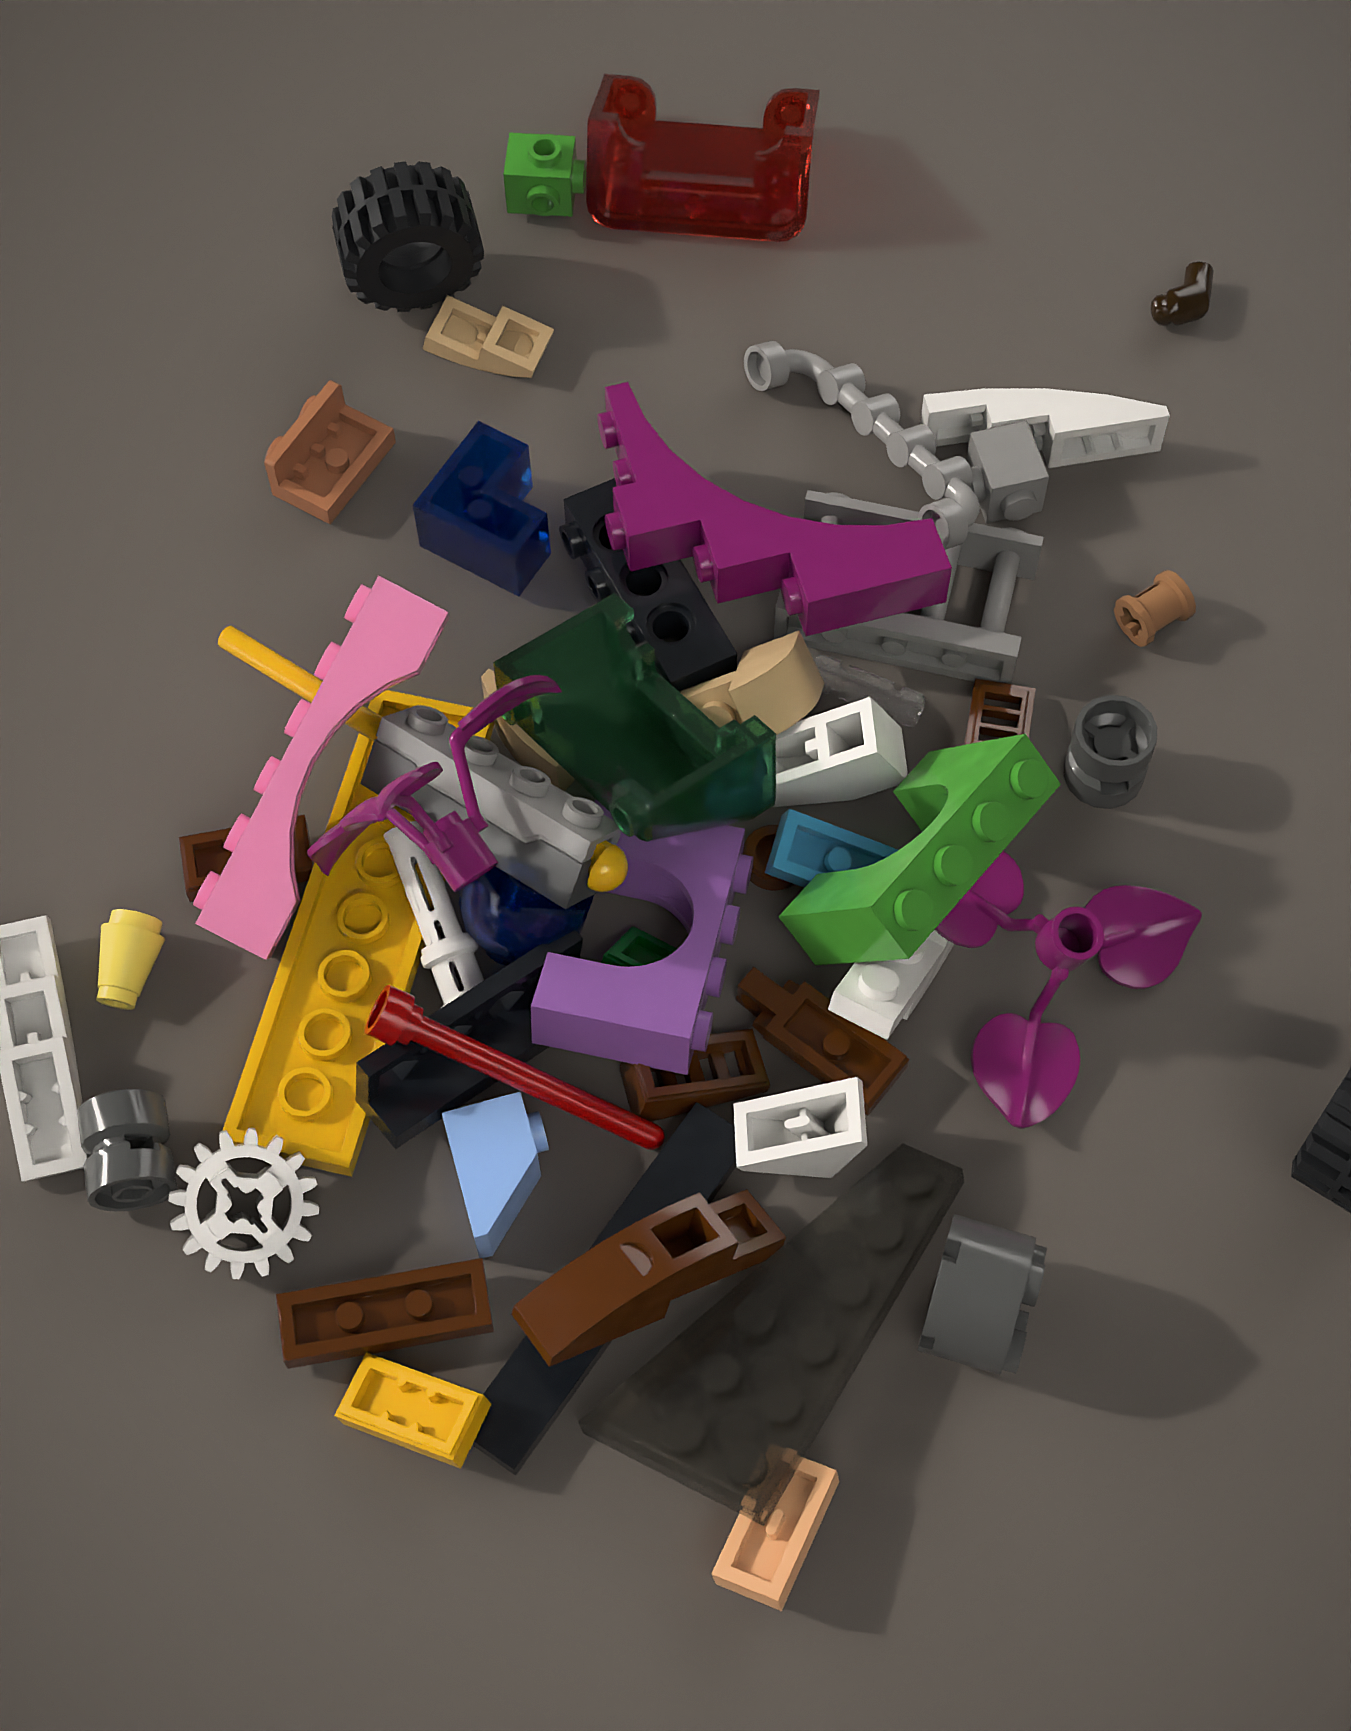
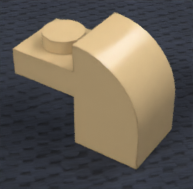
M799 630L745 650L736 671L682 690L676 702L702 754L749 737H751L755 745L787 730L803 719L816 706L822 693L824 681Z

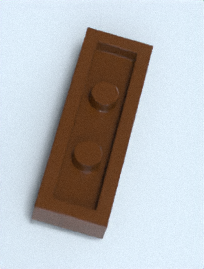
M482 1258L276 1294L283 1361L287 1369L363 1356L366 1352L374 1354L494 1332Z

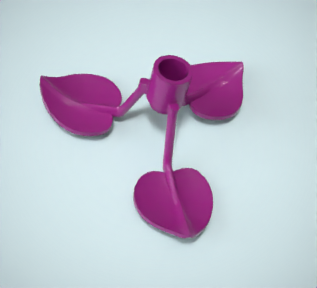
M530 675L514 680L493 692L458 722L459 726L451 733L449 743L468 814L467 819L462 820L457 811H453L434 823L411 795L443 772L439 762H431L399 776L386 785L377 797L369 798L352 809L337 825L328 830L307 850L310 859L319 866L325 875L329 876L332 867L342 853L370 824L389 820L425 852L432 864H436L454 892L461 890L486 874L499 862L479 834L489 825L479 811L465 755V744L474 734L522 702L545 693H562L558 684L553 679L543 675ZM397 805L406 808L423 828V834L394 807Z
M1003 850L936 927V932L946 940L967 948H979L988 943L994 936L998 925L1011 932L1034 931L1037 934L1035 949L1038 958L1046 967L1052 970L1050 979L1030 1010L1028 1020L1014 1013L997 1015L978 1031L973 1040L971 1065L976 1081L984 1094L1012 1126L1025 1129L1051 1116L1062 1105L1076 1083L1080 1068V1050L1074 1033L1068 1027L1059 1023H1041L1045 1009L1061 983L1068 978L1069 972L1075 970L1098 953V962L1102 972L1113 982L1131 989L1153 987L1170 976L1178 966L1189 939L1202 918V912L1199 909L1162 891L1140 886L1120 885L1100 891L1088 901L1084 908L1069 907L1062 910L1050 921L1041 914L1030 919H1013L1007 915L1015 911L1021 904L1024 895V882L1019 866Z

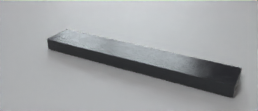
M696 1102L589 1250L635 1222L699 1192L710 1204L737 1167L735 1126ZM526 1335L483 1393L492 1405L472 1445L508 1471L517 1475L612 1341L549 1367Z

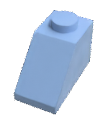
M521 1092L442 1112L479 1258L482 1259L494 1255L541 1177L538 1153L549 1150L540 1113L536 1111L526 1114Z

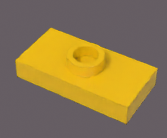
M366 1352L334 1416L344 1425L461 1469L492 1404L483 1394Z

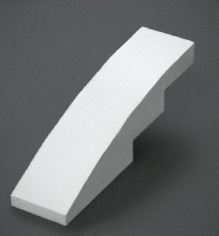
M984 388L924 394L920 424H924L931 429L936 440V447L969 442L970 433L1027 421L1038 450L1043 451L1047 468L1160 451L1170 415L1167 406L1107 394L1047 388Z
M46 915L0 925V1075L22 1182L83 1169L86 1159L90 1157L81 1148L77 1117L78 1109L83 1104L51 919Z

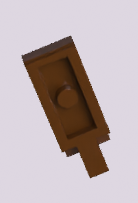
M753 967L737 985L736 1001L756 1016L752 1026L763 1035V1039L824 1084L858 1077L863 1081L864 1107L867 1116L908 1067L910 1059L907 1058V1055L882 1037L829 1011L828 1007L831 1000L805 981L798 985L788 980L781 987Z

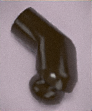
M1200 261L1189 264L1185 270L1183 286L1169 289L1166 295H1157L1152 300L1151 314L1154 321L1162 326L1169 325L1172 322L1174 325H1181L1204 317L1210 305L1213 267L1206 262Z

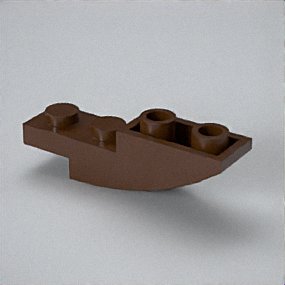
M748 1189L711 1204L699 1192L635 1222L577 1257L516 1303L511 1315L550 1367L665 1318L670 1301L780 1255L787 1237Z

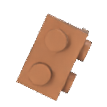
M329 380L317 396L313 395L308 398L300 411L299 418L285 435L277 437L267 450L264 464L272 495L331 525L396 443L394 429L346 405L342 386Z

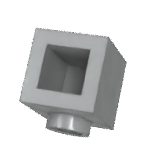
M1022 421L970 433L966 458L973 474V482L970 488L978 497L985 522L991 523L1004 519L1016 521L1042 511L1049 475L1028 422Z

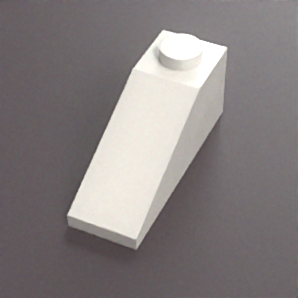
M871 697L800 720L787 730L754 745L750 737L703 754L708 808L714 813L850 801L898 786L908 775L902 728Z

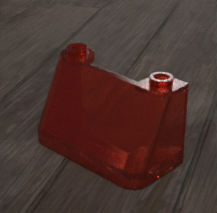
M604 74L588 117L586 177L588 212L593 220L601 226L617 230L771 242L788 241L796 237L804 228L808 212L820 90L787 88L776 92L766 104L763 128L656 120V95L648 83L634 76Z

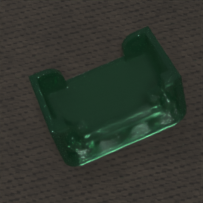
M613 593L493 662L497 690L514 680L530 675L547 676L558 684L562 693L537 695L522 702L501 717L508 724H517L598 800L611 813L615 824L626 836L632 837L635 835L642 841L650 842L751 821L775 805L776 733L755 715L741 724L734 719L721 728L718 727L656 672L655 649L646 642L639 647L636 646L626 627V623L634 619V609L617 594Z

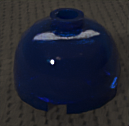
M495 866L486 874L461 889L459 908L468 934L486 951L492 960L507 966L535 947L549 944L569 934L574 929L580 934L594 895L565 909Z

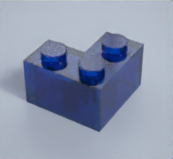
M478 420L413 504L420 547L520 597L551 555L547 513L523 501L533 488L529 445Z

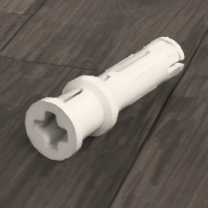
M417 821L410 822L423 834L424 830ZM395 827L387 831L383 836L391 850L405 889V894L410 902L426 945L421 950V963L423 968L431 969L444 1003L443 1006L484 981L474 952L478 949L476 939L471 937L470 933L462 932L446 890L445 882L436 864H432L425 852ZM416 863H418L429 895L434 905L433 911H431L430 905L428 903L427 897L425 895L424 889L422 887L421 881L416 871ZM440 925L446 937L444 939L441 938L440 932L438 930V927ZM455 966L457 967L458 973L464 986L463 991L460 988L459 982L454 972Z

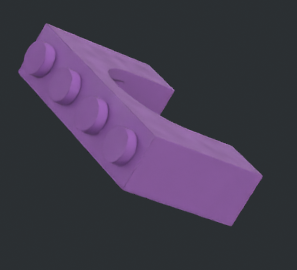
M595 800L594 803L603 809V815L624 826L617 846L623 850L627 857V876L620 886L607 893L646 900L667 909L683 924L688 937L675 952L666 958L648 965L634 967L609 965L548 952L531 1004L532 1043L638 1065L640 1063L650 1068L688 1075L694 1050L705 1052L709 1042L713 1012L704 1011L708 996L719 998L721 995L727 967V959L718 957L722 943L733 945L735 941L740 907L732 905L735 892L746 894L749 887L753 856L743 855L745 829Z

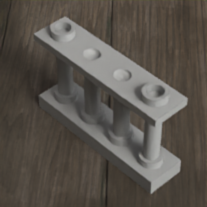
M807 490L805 498L804 519L835 525H890L916 521L919 515L917 511L852 499L836 492L822 493ZM974 523L968 527V535L964 543L945 550L952 567L947 602L922 608L921 615L901 613L805 636L798 614L788 615L780 589L775 607L774 640L800 630L809 648L973 682L977 678L1012 684L1022 637L1006 634L1004 630L1016 577L1035 580L1044 537L1027 534L1017 528H997ZM957 565L993 572L981 626L978 628L944 620Z

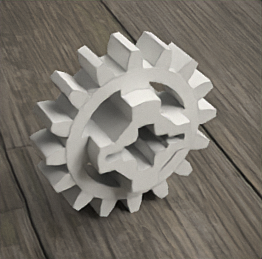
M248 1128L244 1136V1142L234 1144L232 1137L227 1130L219 1132L220 1149L212 1153L208 1147L201 1143L194 1147L196 1156L201 1162L196 1169L188 1165L179 1164L176 1173L188 1185L186 1190L170 1191L168 1201L184 1206L185 1213L172 1219L170 1225L172 1230L182 1231L190 1229L192 1236L184 1244L183 1251L186 1255H190L201 1248L205 1249L208 1252L205 1270L211 1273L221 1260L230 1262L232 1279H240L245 1263L254 1262L256 1269L263 1277L269 1275L268 1257L277 1254L280 1259L288 1264L294 1260L288 1245L292 1237L309 1242L312 1236L311 1232L300 1221L302 1216L319 1214V1205L309 1200H303V1193L317 1186L316 1178L314 1176L297 1177L295 1171L302 1165L305 1158L300 1151L291 1154L286 1159L280 1156L284 1140L281 1136L276 1134L267 1146L264 1147L258 1145L256 1129ZM251 1157L263 1160L270 1165L264 1167L257 1174L236 1172L227 1161L234 1158ZM207 1178L212 1187L217 1191L215 1208L200 1221L197 1212V1196L202 1182ZM226 1178L234 1188L239 1187L244 1193H249L255 1188L262 1193L256 1199V1205L260 1220L265 1226H260L253 1217L250 1219L243 1212L236 1214L234 1217L227 1213L232 1206V1200L228 1186L222 1179ZM288 1184L291 1198L290 1210L281 1228L272 1216L273 1199ZM230 1233L251 1234L260 1245L249 1248H236L222 1244L219 1240H223Z

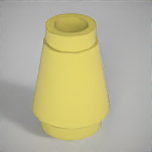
M116 909L111 911L109 923L101 925L98 973L99 990L96 1001L114 1008L135 1009L137 998L140 996L165 942V938L160 935L163 924L161 920L132 910Z

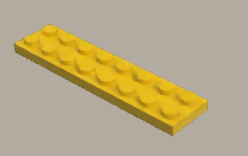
M386 690L372 699L368 705V709L381 717L415 705L432 707L442 712L447 717V722L456 728L459 726L458 722L474 708ZM491 722L474 734V736L483 737L490 741L495 722ZM361 733L358 734L325 833L337 825L356 806L369 798L378 796V794L360 784L374 741ZM397 806L394 807L409 822L416 821L406 811ZM389 820L370 824L342 853L332 867L329 876L325 875L314 862L222 1130H227L234 1144L243 1143L248 1128H255L258 1145L266 1147L276 1134L284 1139L282 1150L279 1154L284 1159L300 1151L305 1158L302 1166L350 1177L353 1176L370 1122L368 1115L355 1101L356 1062L385 1044L365 1034L366 1022L376 999L386 985L390 984L410 994L422 956L421 950L425 948L423 937L410 902L405 894L394 858L383 836L387 831L396 827ZM416 863V871L418 873L431 911H433L434 905L432 903L418 863ZM440 872V874H441V876L443 877V880H444V882H445L446 879L444 878V876H443L442 873Z

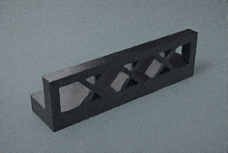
M571 925L429 1015L428 1018L524 1063L528 1062L549 1048V1046L532 1043L531 1004L547 953L580 958L583 938ZM412 1040L407 1045L396 1041L392 1046L384 1044L356 1062L355 1101L392 1146L397 1149L442 1119V1112L457 1109L498 1082V1080Z

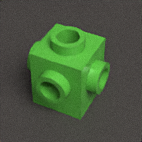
M509 132L503 173L507 213L573 217L575 194H585L587 175L586 160L577 159L575 136Z

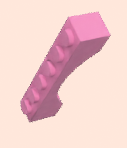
M379 575L372 589L361 584L355 593L344 616V619L353 623L342 646L331 642L325 650L314 673V676L323 680L312 703L301 699L295 707L284 730V733L293 737L281 760L271 756L267 761L254 787V791L263 796L251 818L242 813L237 818L223 848L233 853L221 875L210 871L193 902V906L202 910L195 924L265 960L272 957L301 902L295 873L294 832L301 796L314 764L333 735L360 707L390 687L420 675L449 620V613Z

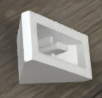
M858 1077L733 1104L736 1165L742 1171L832 1178L867 1146L863 1081Z

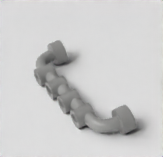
M776 341L753 345L746 350L744 368L749 382L756 390L765 391L784 385L789 378L790 372L801 373L813 379L817 383L820 397L826 404L840 403L851 413L853 425L858 433L863 436L871 434L877 436L886 444L888 456L895 466L905 467L909 465L922 477L925 491L932 499L938 501L924 505L919 511L918 520L933 519L944 549L946 550L964 543L968 535V527L974 524L980 513L978 497L970 488L973 482L972 470L969 463L961 456H955L943 461L934 456L936 440L928 426L920 424L903 429L898 424L900 421V408L896 399L888 393L868 398L864 394L866 386L864 374L860 367L854 363L834 368L829 362L816 354L803 350H784Z

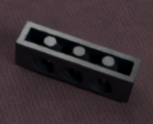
M615 478L564 499L565 524L559 527L560 536L569 556L573 560L580 557L586 566V581L598 604L607 602L614 614L611 620L620 644L625 650L633 647L641 661L638 663L639 672L648 692L652 696L660 694L672 714L680 710L676 701L682 690L736 671L737 652L681 559L630 571L624 551L610 550L612 547L607 533L605 515L614 513L613 487H617ZM640 592H649V593H652L651 595H648V596H639V595H636L637 593H640ZM668 637H675L681 640L676 642H665L662 639Z

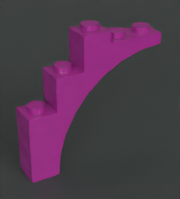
M628 382L605 387L606 412L597 414L598 427L604 448L614 447L618 460L613 461V472L617 487H613L614 513L605 515V523L612 549H623L630 571L693 557L699 581L701 583L710 581L717 604L781 589L788 615L798 614L805 636L947 602L952 567L932 518L890 525H835L789 517L744 501L703 478L669 449L644 417Z

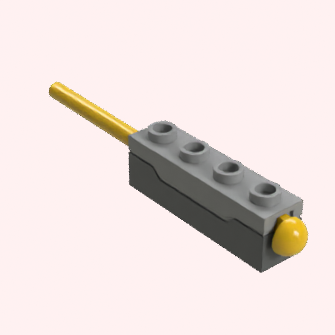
M229 625L218 638L220 648L312 703L323 682L321 679L234 626ZM415 705L381 717L367 707L362 706L345 723L346 725L374 741L360 783L361 785L379 795L386 785L399 776L425 764L439 762L443 772L411 795L434 823L453 811H457L462 820L468 818L449 743V737L456 727L447 722L448 719L442 712L432 707ZM474 735L465 744V755L479 811L489 825L479 834L498 860L497 868L565 909L598 892L614 890L623 883L628 872V861L625 853L617 846L624 826L603 815V809L593 801L581 797H573L551 784L550 778L544 772L533 767L521 766L500 754L498 747L493 742ZM397 806L402 810L406 811L407 813H409V811L406 808Z

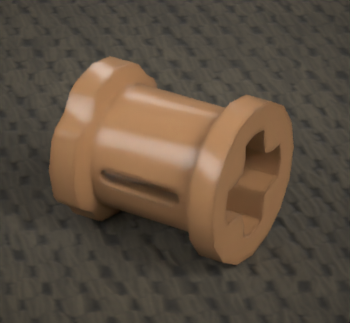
M1164 570L1157 574L1154 578V584L1134 597L1125 595L1117 599L1114 607V614L1121 630L1134 644L1140 647L1147 646L1153 642L1156 632L1173 621H1186L1196 613V603L1190 588L1178 574L1171 570Z

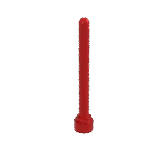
M390 984L384 987L371 1009L365 1026V1034L389 1046H392L396 1041L407 1045L412 1040L645 1149H658L664 1142L665 1134L659 1125L423 1016L424 1008L414 1004L415 997Z

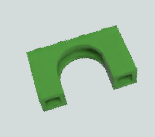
M1026 734L929 751L893 790L922 833L900 850L872 865L853 870L817 874L778 917L815 965L909 959L1061 783Z

